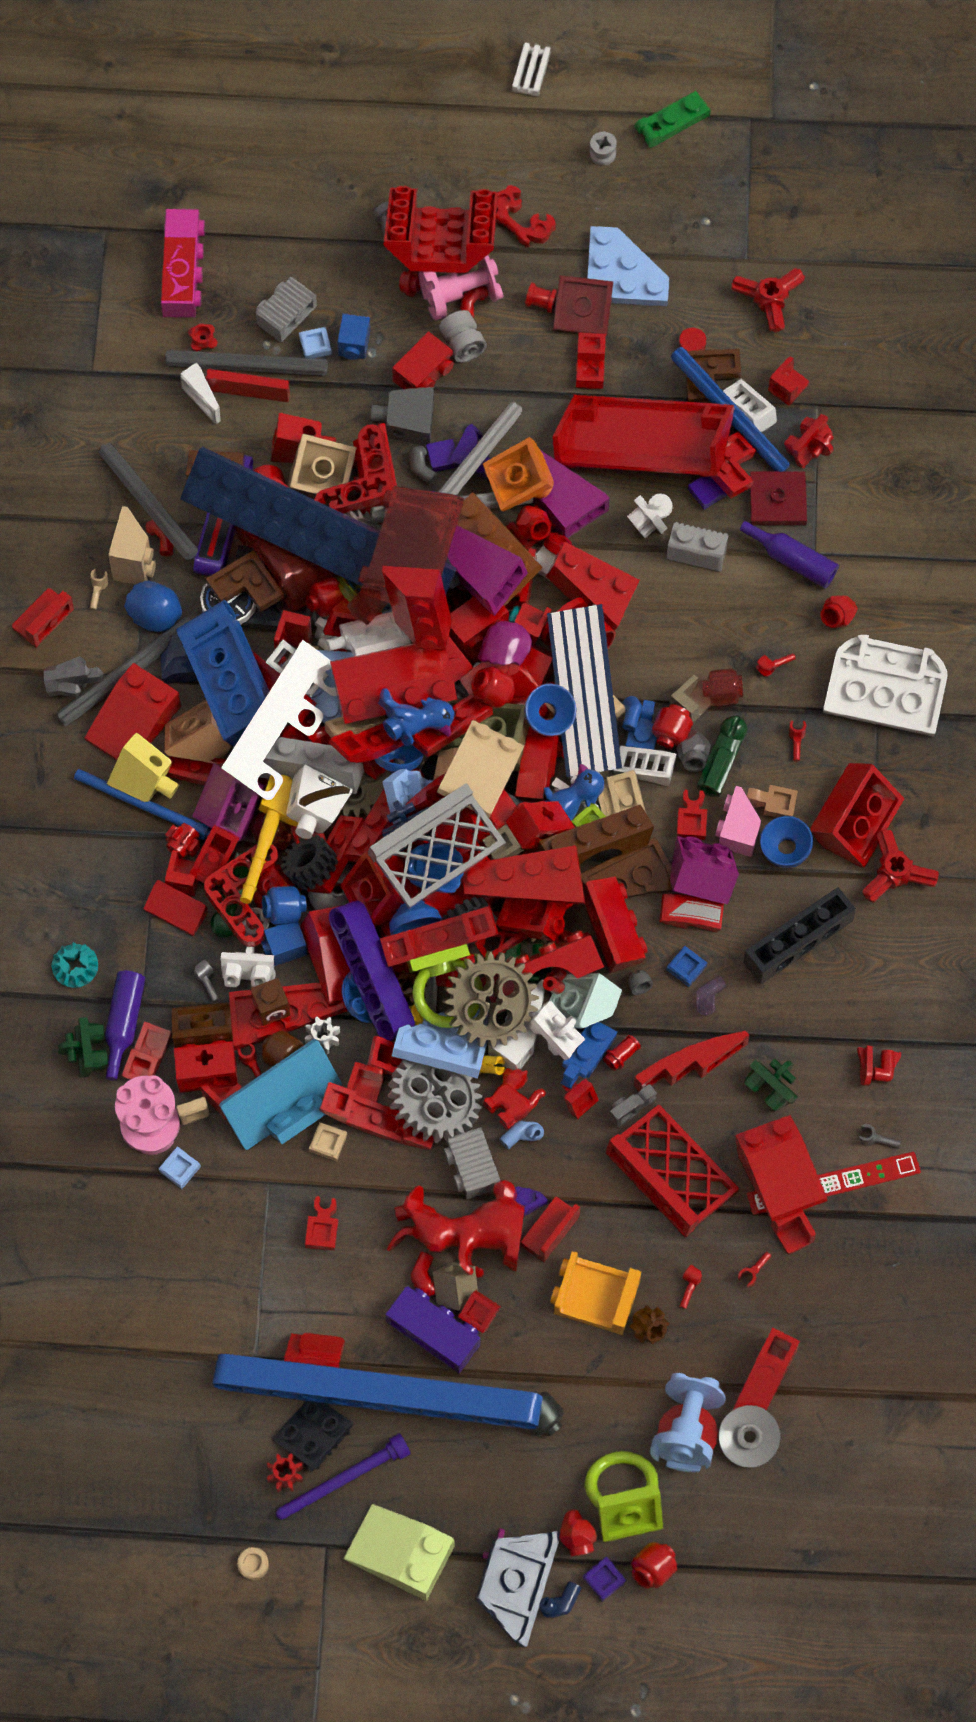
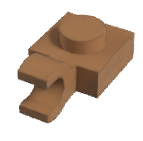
M770 785L768 792L749 788L746 796L753 808L765 807L763 815L778 818L793 816L798 791Z

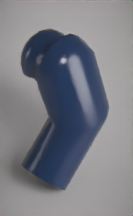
M568 1581L560 1597L551 1599L544 1597L540 1601V1611L548 1618L569 1614L582 1588Z

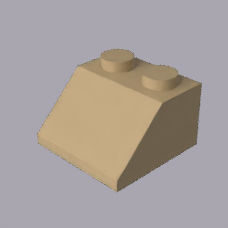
M302 434L292 465L288 487L314 499L316 494L323 489L349 482L356 447ZM330 498L327 499L326 504H329L332 500Z
M122 506L108 556L113 580L135 585L148 580V577H153L156 562L152 561L153 548H150L148 536L129 508Z

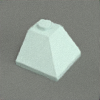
M590 973L578 979L573 974H567L566 978L562 981L565 984V990L561 994L552 993L549 1001L566 1018L572 1016L576 1020L575 1028H584L611 1017L617 1007L622 990L600 973Z

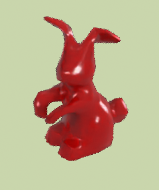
M502 1180L494 1184L492 1192L496 1196L495 1200L482 1204L470 1215L450 1219L439 1213L424 1211V1189L420 1185L415 1186L407 1195L403 1204V1209L410 1215L415 1225L402 1227L394 1235L386 1250L391 1251L408 1235L423 1243L430 1251L440 1254L450 1247H458L460 1267L468 1276L473 1275L474 1270L471 1266L474 1265L472 1264L471 1257L473 1250L478 1248L501 1250L504 1255L503 1264L517 1271L525 1206L516 1202L517 1192L515 1186L509 1181ZM475 1266L476 1277L481 1278L484 1275V1270Z

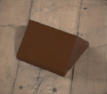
M230 1002L172 1008L174 1047H182L185 1044H211V1042L216 1040L233 1041Z

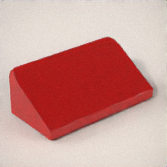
M157 880L143 908L144 911L191 936L195 935L208 914L205 904L160 880Z

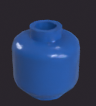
M294 886L272 887L268 890L267 895L262 897L264 918H269L270 922L274 925L296 923L300 920L302 912H306V898L304 895H300L298 889Z

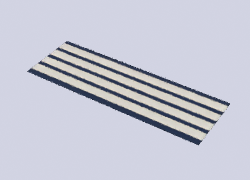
M599 604L548 613L555 684L564 687L571 693L577 708L574 723L567 731L561 734L566 777L577 776L579 764L586 765L588 769L598 772L620 769L622 764L603 606Z

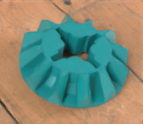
M72 942L71 945L61 946L60 950L54 954L51 965L52 972L56 980L62 985L70 988L82 987L90 983L96 976L98 959L95 952L86 944L81 945ZM80 956L79 962L83 967H75L70 972V965L66 961H75Z

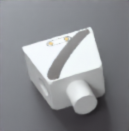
M305 764L293 777L286 812L289 818L298 822L295 830L296 834L302 838L309 839L314 831L323 833L333 823L353 789Z

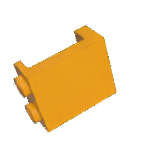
M572 1251L570 1259L564 1258L559 1275L564 1277L561 1287L555 1286L550 1303L555 1304L554 1314L623 1335L642 1271L630 1268L628 1273L579 1258L578 1253Z

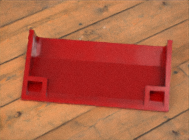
M573 395L553 434L554 458L568 468L592 467L695 474L702 477L717 476L724 461L734 414V405Z

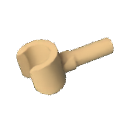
M93 569L91 572L93 594L89 608L96 610L101 590L108 586L107 571H105L104 577L97 579L96 569Z

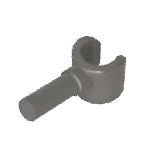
M203 960L195 966L194 975L205 986L211 1001L215 1002L219 998L211 981L207 978L214 973V970L206 960Z
M864 1124L861 1126L862 1131L872 1134L868 1138L859 1136L862 1145L871 1146L874 1143H882L899 1148L901 1141L876 1134L872 1125Z

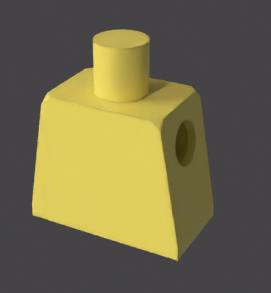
M135 733L123 747L107 782L109 786L143 802H149L157 791L171 799L179 787L178 783L166 776L172 764L171 760L138 733Z

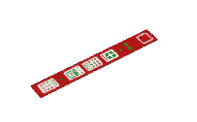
M913 1151L820 1174L818 1177L828 1197L920 1174L921 1171ZM748 1192L747 1197L752 1214L756 1215L766 1212L757 1192Z

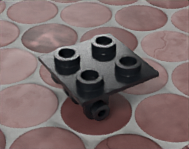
M306 1401L272 1440L302 1461L303 1466L308 1471L313 1472L314 1469L318 1470L321 1463L326 1459V1454L328 1456L332 1455L330 1451L332 1447L337 1449L338 1445L336 1443L339 1444L346 1436L351 1434L349 1430L352 1428L353 1422L326 1403Z

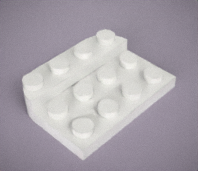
M858 635V637L846 641L836 652L823 713L934 737L947 681V669L942 660L935 654V651L925 647L922 650L870 639L869 635Z

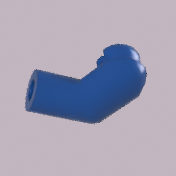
M629 696L622 702L625 707V718L622 727L628 731H635L643 706L637 697Z

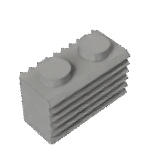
M290 277L288 281L278 284L274 290V295L270 299L263 300L256 309L257 325L282 343L317 307L316 294L293 277Z
M675 522L668 543L667 559L721 571L727 550L728 535L727 533H717L716 530L713 532L710 529L706 531L705 528L700 529V527L695 528L694 525L690 527L688 524L684 525L683 523Z
M480 1127L455 1135L452 1138H447L448 1147L444 1148V1153L449 1166L455 1165L457 1175H454L453 1178L458 1192L464 1191L466 1199L492 1192L494 1184L500 1181V1177L482 1128Z

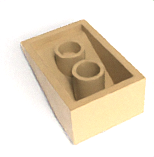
M472 720L437 792L446 797L467 783L473 791V797L489 818L518 761L524 745L516 742L513 738L506 737L490 729L485 724Z

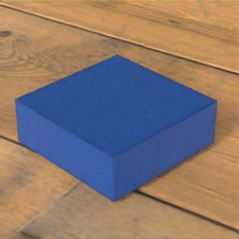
M684 946L667 965L666 970L690 987L707 967V962Z

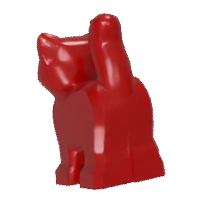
M519 1068L505 1069L502 1073V1084L497 1087L491 1097H486L482 1102L490 1114H493L499 1108L505 1111L497 1115L501 1119L499 1121L500 1124L507 1131L516 1122L526 1118L529 1112L536 1107L539 1100L546 1095V1091L541 1088L535 1090L530 1098L527 1099L517 1091L523 1088L528 1081L527 1070L522 1071Z

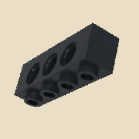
M837 887L745 950L743 963L761 985L853 922L856 908L840 888Z

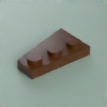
M656 837L651 838L646 847L624 855L621 853L581 873L583 887L588 881L616 876L618 883L622 882L624 884L628 897L673 891L670 882L672 866Z

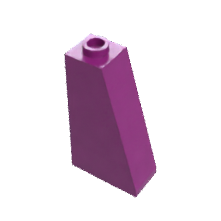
M541 451L554 484L549 495L541 499L533 497V503L547 512L548 517L556 525L555 529L559 534L569 538L608 512L610 498L606 493Z
M441 518L436 526H433V529L451 565L457 568L455 573L460 583L490 614L495 616L528 574L522 558Z

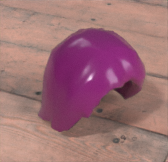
M508 621L496 622L487 630L477 660L502 666L512 663L521 665L532 646L529 632L518 623Z

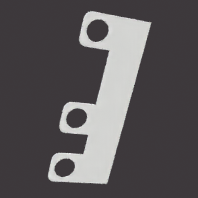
M304 640L298 646L221 767L266 800H271L283 783V778L279 773L266 765L263 760L287 722L305 735L310 736L314 734L323 720L322 711L303 698L311 684H316L331 696L337 695L335 687L330 688L323 681L324 673L331 669V660ZM310 709L315 714V723L311 727H304L299 723L298 714L301 710ZM269 773L274 777L275 786L271 791H263L259 788L257 780L261 774Z

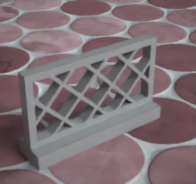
M467 783L369 848L367 854L374 863L378 864L408 908H411L506 844L503 837L473 797V791ZM469 805L477 814L475 825L459 822L460 811ZM456 814L455 821H454V820H448L449 818H451L452 816H454V815ZM480 820L485 826H479ZM440 824L454 826L452 840L435 838L436 827ZM457 827L474 830L472 845L455 842ZM432 830L431 837H430V836H424L425 834H427L428 832H430V831ZM478 831L490 833L496 843L488 848L476 846ZM416 840L430 842L427 857L410 854L412 843ZM433 843L450 846L448 861L431 858ZM408 846L407 853L400 852ZM454 847L471 850L469 861L464 864L452 862ZM474 851H480V852H481V853H479L478 855H476L475 857H473V856H474ZM392 856L406 858L403 873L391 871L385 861ZM409 859L426 862L424 877L407 874ZM430 863L447 866L445 877L440 880L427 878ZM450 867H456V868H457V869H455L454 871H452L451 873H449V872H450ZM396 877L402 878L401 884ZM406 879L423 882L421 893L412 899L404 889ZM426 883H431V884H433V885H431L430 887H428L427 889H425V888H426Z

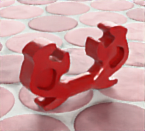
M508 185L506 189L499 191L496 222L503 224L527 248L530 247V241L539 244L545 243L551 233L556 230L555 219L550 214H547L546 221L539 220V214L537 213L530 218L529 228L522 227L508 214L509 211L516 213L521 209V190L516 186Z

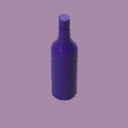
M744 521L740 527V531L762 543L772 559L825 589L830 585L839 569V564L784 533H767L754 527V525L747 521Z
M119 971L116 975L105 1031V1040L110 1049L105 1078L110 1081H117L122 1055L134 1041L145 977L133 971Z

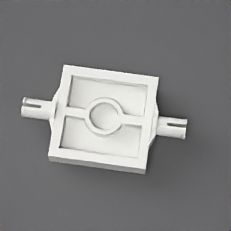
M393 612L339 625L341 637L326 640L329 651L346 647L351 650L354 656L411 644L407 635L395 623Z

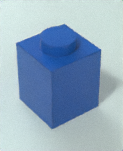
M342 315L338 337V356H344L351 360L366 358L371 331L370 317Z
M298 922L282 924L264 930L265 941H262L261 945L265 955H274V966L308 955L306 942Z

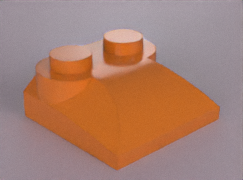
M530 437L482 463L500 510L503 512L533 497L538 499L544 498L553 489V478L545 458L535 441Z

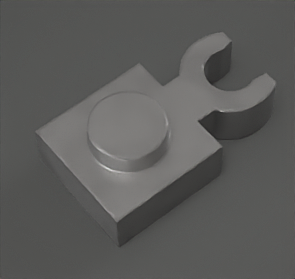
M651 1084L645 1086L636 1095L633 1094L627 1099L625 1097L618 1099L611 1106L612 1110L610 1111L609 1120L616 1129L640 1113V1109L656 1100L655 1095L657 1092Z

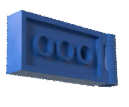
M223 600L177 628L176 632L184 646L223 740L234 747L270 691L240 622L235 620L236 615L230 604Z

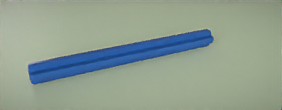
M683 347L676 349L671 355V359L711 403L734 405L731 423L734 428L742 434L774 471H786L790 464Z

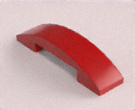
M382 723L358 734L348 730L330 738L328 742L347 761L354 763L377 759L404 745L400 738L394 741L387 734Z
M487 906L459 916L387 936L380 940L387 965L391 967L412 959L498 935L491 907Z
M331 1082L327 1083L319 1111L371 1135L412 1147L431 1149L434 1141L433 1135L427 1141L423 1140V1133L420 1131L416 1136H413L414 1128L412 1126L406 1129L403 1128L406 1122L404 1118L395 1119L399 1110L390 1109L388 1106L357 1096L354 1090Z

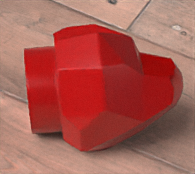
M527 505L520 510L516 519L520 535L525 539L531 540L546 538L551 530L547 512Z
M831 596L825 600L820 617L822 622L828 627L844 628L852 621L858 607L848 596Z
M572 1509L567 1511L562 1522L559 1538L561 1543L566 1548H569L570 1556H578L595 1551L593 1542L597 1539L595 1528L589 1520L582 1518L578 1510Z

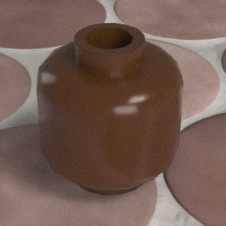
M278 1031L273 1035H269L262 1044L263 1062L272 1068L304 1046V1043L285 1031Z

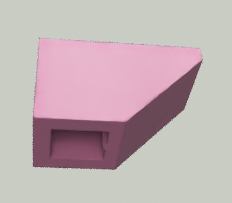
M736 786L733 796L727 795L723 811L727 812L725 821L719 820L715 836L720 837L719 844L727 846L732 852L752 857L760 831L761 820L743 789Z

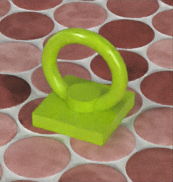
M467 944L407 962L410 973L419 971L413 984L415 1007L427 1022L435 1026L454 1028L449 1023L455 1017L442 1016L430 1009L425 1000V985L431 977L455 971V966L463 969L466 968L464 961L460 959L470 956ZM479 975L474 980V986L477 990L483 988ZM477 1003L469 1006L467 1010L469 1018H473L478 1012L479 1005Z
M626 1451L609 1453L596 1460L587 1472L585 1490L589 1500L598 1508L603 1542L663 1529L658 1475L654 1466L641 1455ZM630 1464L639 1468L645 1475L646 1487L602 1496L598 1491L597 1480L600 1474L612 1465Z

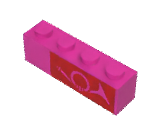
M166 209L161 294L163 317H196V307H201V291L197 290V283H202L203 272L202 267H198V260H203L204 245L199 243L200 236H205V221L200 220L199 209Z

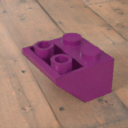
M214 763L192 817L211 828L213 825H216L240 837L239 840L245 839L262 797L222 769V766ZM257 781L259 788L265 791L266 785Z
M677 836L670 873L673 891L728 905L739 875L732 850L723 844L715 843L710 845L703 843L695 837L688 836L683 838Z

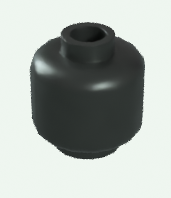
M536 1390L533 1393L543 1397L539 1425L537 1429L528 1430L537 1437L544 1433L550 1437L562 1426L559 1420L564 1414L563 1409L548 1392L538 1393Z

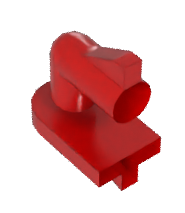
M867 1045L865 1048H857L860 1061V1083L862 1086H869L871 1080L882 1082L893 1080L894 1068L901 1058V1052L882 1050L881 1068L873 1067V1046Z

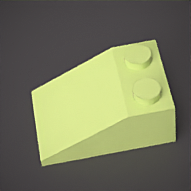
M372 1504L344 1560L427 1601L454 1548V1538L426 1524Z

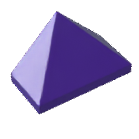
M473 424L467 426L450 461L459 466L483 437V434ZM489 455L486 457V459H485L482 463H484V462L490 460ZM481 464L474 474L489 481L483 464Z

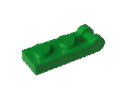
M694 91L655 114L639 119L635 123L634 128L639 134L645 136L644 140L651 148L710 116L711 109L697 91Z

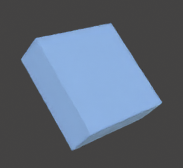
M326 327L299 332L305 358L314 359L332 355Z
M177 1146L158 1169L161 1174L182 1189L200 1169L201 1165Z

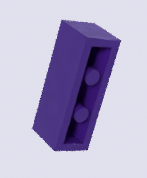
M406 1286L385 1314L386 1323L460 1374L481 1345L478 1330L466 1322L462 1325L454 1319L455 1315L442 1305L437 1307L429 1302L430 1297L418 1288L412 1290Z

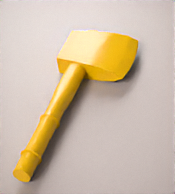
M270 775L267 781L265 791H271L275 786V779L272 775ZM281 775L283 783L271 800H266L262 797L258 809L266 813V817L240 897V901L246 904L251 903L254 892L257 890L256 886L263 864L266 863L265 858L273 842L279 820L296 827L298 825V822L289 818L286 814L292 785V778L286 775Z

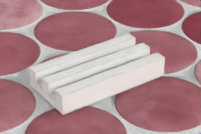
M530 43L524 44L512 86L513 92L538 97L550 56L549 47H545L544 50L540 49L539 45L530 47ZM528 54H532L525 82L522 87L520 86V82L522 79ZM538 56H541V64L539 67L534 89L529 88V86L531 83Z

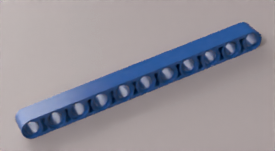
M231 1354L218 1355L212 1386L226 1391L524 1429L538 1428L543 1400L541 1395L526 1391Z

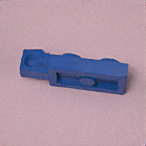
M601 1022L587 1026L581 1034L585 1040L574 1050L572 1056L563 1062L562 1067L566 1068L563 1073V1079L560 1084L571 1089L579 1076L589 1078L605 1055V1052L614 1042L618 1032Z

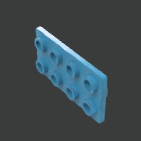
M313 1039L220 1102L219 1107L244 1149H250L270 1134L279 1143L284 1144L326 1115L319 1111L327 1083L331 1082L341 1086L342 1082L319 1041Z

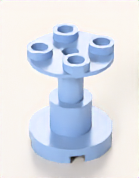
M673 1373L671 1375V1380L666 1383L665 1391L674 1401L683 1404L681 1416L673 1420L671 1431L659 1433L653 1437L650 1454L656 1461H659L660 1456L662 1459L667 1460V1467L684 1472H699L703 1465L706 1466V1469L710 1467L713 1450L710 1445L701 1439L703 1426L698 1420L701 1407L711 1410L719 1408L725 1403V1394L718 1388L719 1382L716 1379L710 1377L702 1379L691 1378L682 1373Z

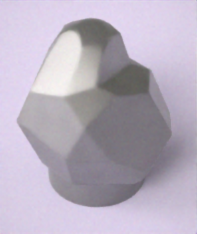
M690 730L688 737L676 747L684 768L692 772L704 769L711 744L698 730Z

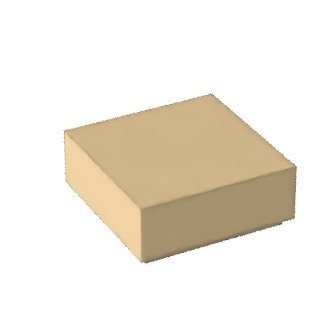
M205 1097L176 1106L182 1125L209 1117L210 1115Z
M319 1122L310 1144L309 1152L337 1162L347 1138V1132Z

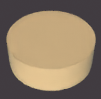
M255 1547L247 1548L238 1557V1569L244 1578L258 1580L267 1573L269 1562L267 1555L261 1549Z

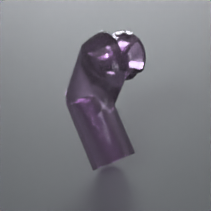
M716 976L697 990L696 1008L700 1014L710 1015L715 1012V995L727 987L721 976Z

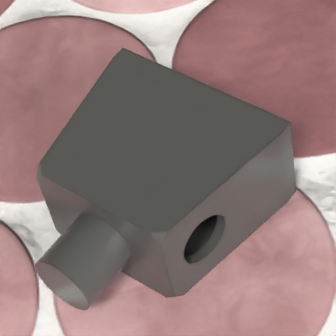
M434 387L390 391L388 406L372 405L371 421L387 422V437L390 439L422 446L430 444L434 409Z

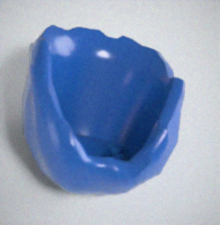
M146 580L135 584L131 592L126 596L124 607L128 615L133 618V622L148 631H167L182 616L178 596L173 590L162 584Z
M430 843L417 846L411 850L410 854L427 857ZM433 843L431 858L448 861L450 846ZM454 848L452 862L463 864L462 855ZM409 859L407 874L424 877L426 862ZM430 863L427 878L442 879L445 877L447 866ZM450 867V872H449V873H451L452 871H454V870L457 869V868H456V867ZM464 872L435 892L454 893L461 884L460 881ZM410 880L413 885L422 889L423 882ZM426 883V888H425V889H427L428 887H430V886L433 885V884H431V883Z

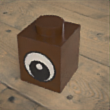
M279 978L251 988L252 1001L263 1026L290 1016L289 1002Z

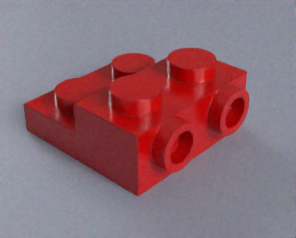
M506 898L496 926L502 930L525 933L530 938L555 941L557 934H561L564 930L565 922L563 916L566 908L571 907L573 903Z

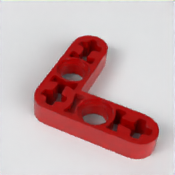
M366 425L358 434L364 478L323 489L316 494L314 500L325 505L326 500L330 498L332 501L329 502V507L344 514L385 502L393 496L395 487L387 441L384 433L377 425ZM375 434L376 436L373 439L374 446L376 447V449H373L371 444L368 442L371 438L370 435ZM374 458H383V463L379 468H370V463ZM383 483L385 486L382 487V492L378 493L379 484ZM360 490L361 495L356 501H348V495L351 491Z
M257 844L209 875L204 882V893L237 939L247 947H255L262 942L264 927L249 905L240 901L241 895L238 891L243 889L247 877L237 878L234 876L233 870L237 866H245L250 870L252 862L249 859L254 857ZM271 844L267 854L271 853L270 861H266L263 864L260 877L272 865H276L278 862V851L273 844ZM212 883L217 885L223 884L222 891L226 896L223 901L221 894L217 890L211 891ZM232 903L239 904L242 907V913L232 917L227 914L226 907ZM245 918L246 924L251 930L257 929L256 937L253 938L251 935L245 936L246 928L242 923Z

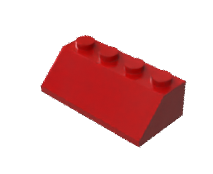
M413 643L330 661L340 713L345 724L386 715V710L378 704L383 688L389 690L392 699L397 703L411 705L416 708L424 707L421 700L426 701L428 697L446 702L457 700L453 674L446 650L417 648Z

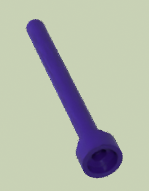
M400 1433L389 1438L390 1442L385 1444L384 1449L276 1510V1517L283 1520L391 1458L394 1461L397 1458L402 1460L409 1456L411 1452Z

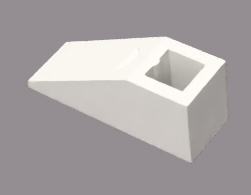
M543 979L537 984L538 987L531 990V994L539 996L538 1000L531 1001V1005L538 1008V1011L543 1005L545 994ZM538 1011L529 1012V1016L533 1018ZM525 1021L523 1024L527 1029L526 1033L520 1030L516 1031L517 1041L508 1036L506 1046L502 1045L498 1039L495 1048L488 1045V1055L502 1056L505 1064L502 1065L506 1068L521 1069L533 1055L536 1045L537 1034H534L529 1028L530 1022Z

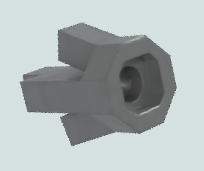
M79 656L58 665L45 667L44 683L49 697L63 695L77 698L81 690L85 689L87 683L102 681L104 673L99 667L88 668L86 661Z

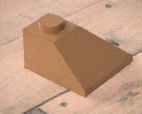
M207 700L165 724L164 752L168 756L209 762L215 757H223L231 748V745L223 740Z

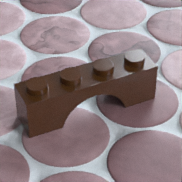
M640 804L540 840L536 852L576 845L580 864L591 856L608 849H618L624 855L648 846L654 825Z

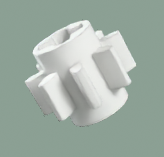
M315 1017V1023L312 1026H305L306 1032L311 1034L305 1037V1044L316 1039L327 1054H329V1048L332 1045L339 1046V1039L335 1035L340 1033V1027H332L331 1017L327 1020H320L318 1017ZM324 1032L328 1035H323L321 1038L317 1037V1035H322Z

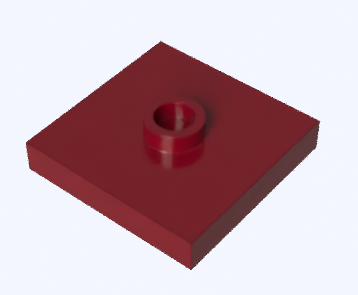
M559 275L553 331L606 334L607 337L614 281Z
M750 471V477L754 480L750 488L752 525H807L806 472Z

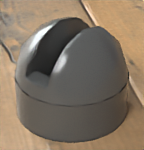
M637 970V974L631 972L627 982L634 995L643 994L653 986L652 979L644 970Z

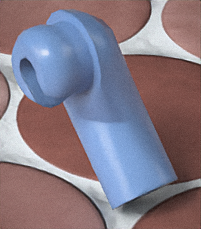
M518 1121L499 1138V1141L509 1150L519 1140H540L544 1135V1129L536 1122Z

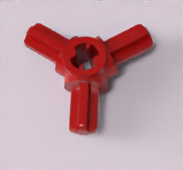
M794 268L780 279L776 277L766 278L764 280L761 279L759 283L736 276L733 279L731 289L732 291L753 297V302L757 303L761 311L766 313L769 330L778 333L785 328L782 309L785 306L784 300L789 297L788 292L804 282L805 276L797 268Z
M884 829L876 834L882 857L879 859L881 867L877 869L878 876L862 891V894L868 901L874 903L889 888L895 889L901 885H907L908 881L929 887L936 886L939 872L912 865L913 860H910L903 851L898 850L891 830ZM892 867L894 870L896 869V867L899 868L896 872L891 870Z

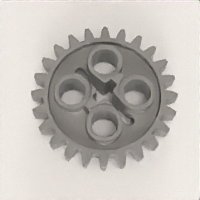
M402 1060L398 1068L392 1073L391 1076L393 1078L388 1084L392 1090L387 1096L388 1098L395 1099V1101L390 1105V1109L399 1110L395 1119L404 1118L406 1122L403 1128L406 1129L412 1126L414 1128L413 1136H416L420 1131L423 1133L424 1141H427L433 1135L435 1143H438L442 1137L448 1143L447 1138L468 1132L472 1128V1124L478 1120L477 1114L482 1109V1106L477 1103L483 1097L475 1093L480 1084L471 1083L473 1077L408 1060ZM435 1075L439 1076L442 1081L438 1080ZM412 1087L416 1088L419 1093L415 1092ZM451 1099L456 1101L458 1103V1106L453 1104ZM428 1111L433 1113L436 1118L430 1116Z

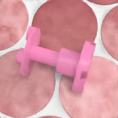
M487 255L478 263L479 270L457 276L456 273H449L437 277L435 272L420 271L418 277L424 300L427 299L429 304L432 305V307L428 308L432 318L435 321L446 318V303L463 298L462 292L483 285L488 288V295L493 302L502 299L503 292L499 283H496L494 277L498 275L494 259H489V255Z
M139 1076L129 1080L117 1090L115 1111L120 1121L121 1133L126 1144L132 1149L134 1148L147 1155L159 1154L169 1149L180 1130V1120L175 1108V1098L170 1087L158 1076Z

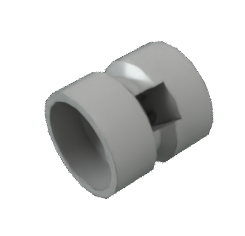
M467 310L450 314L439 325V330L445 341L449 343V348L453 350L452 355L457 362L473 360L481 355L487 347L481 332L476 331L477 324Z

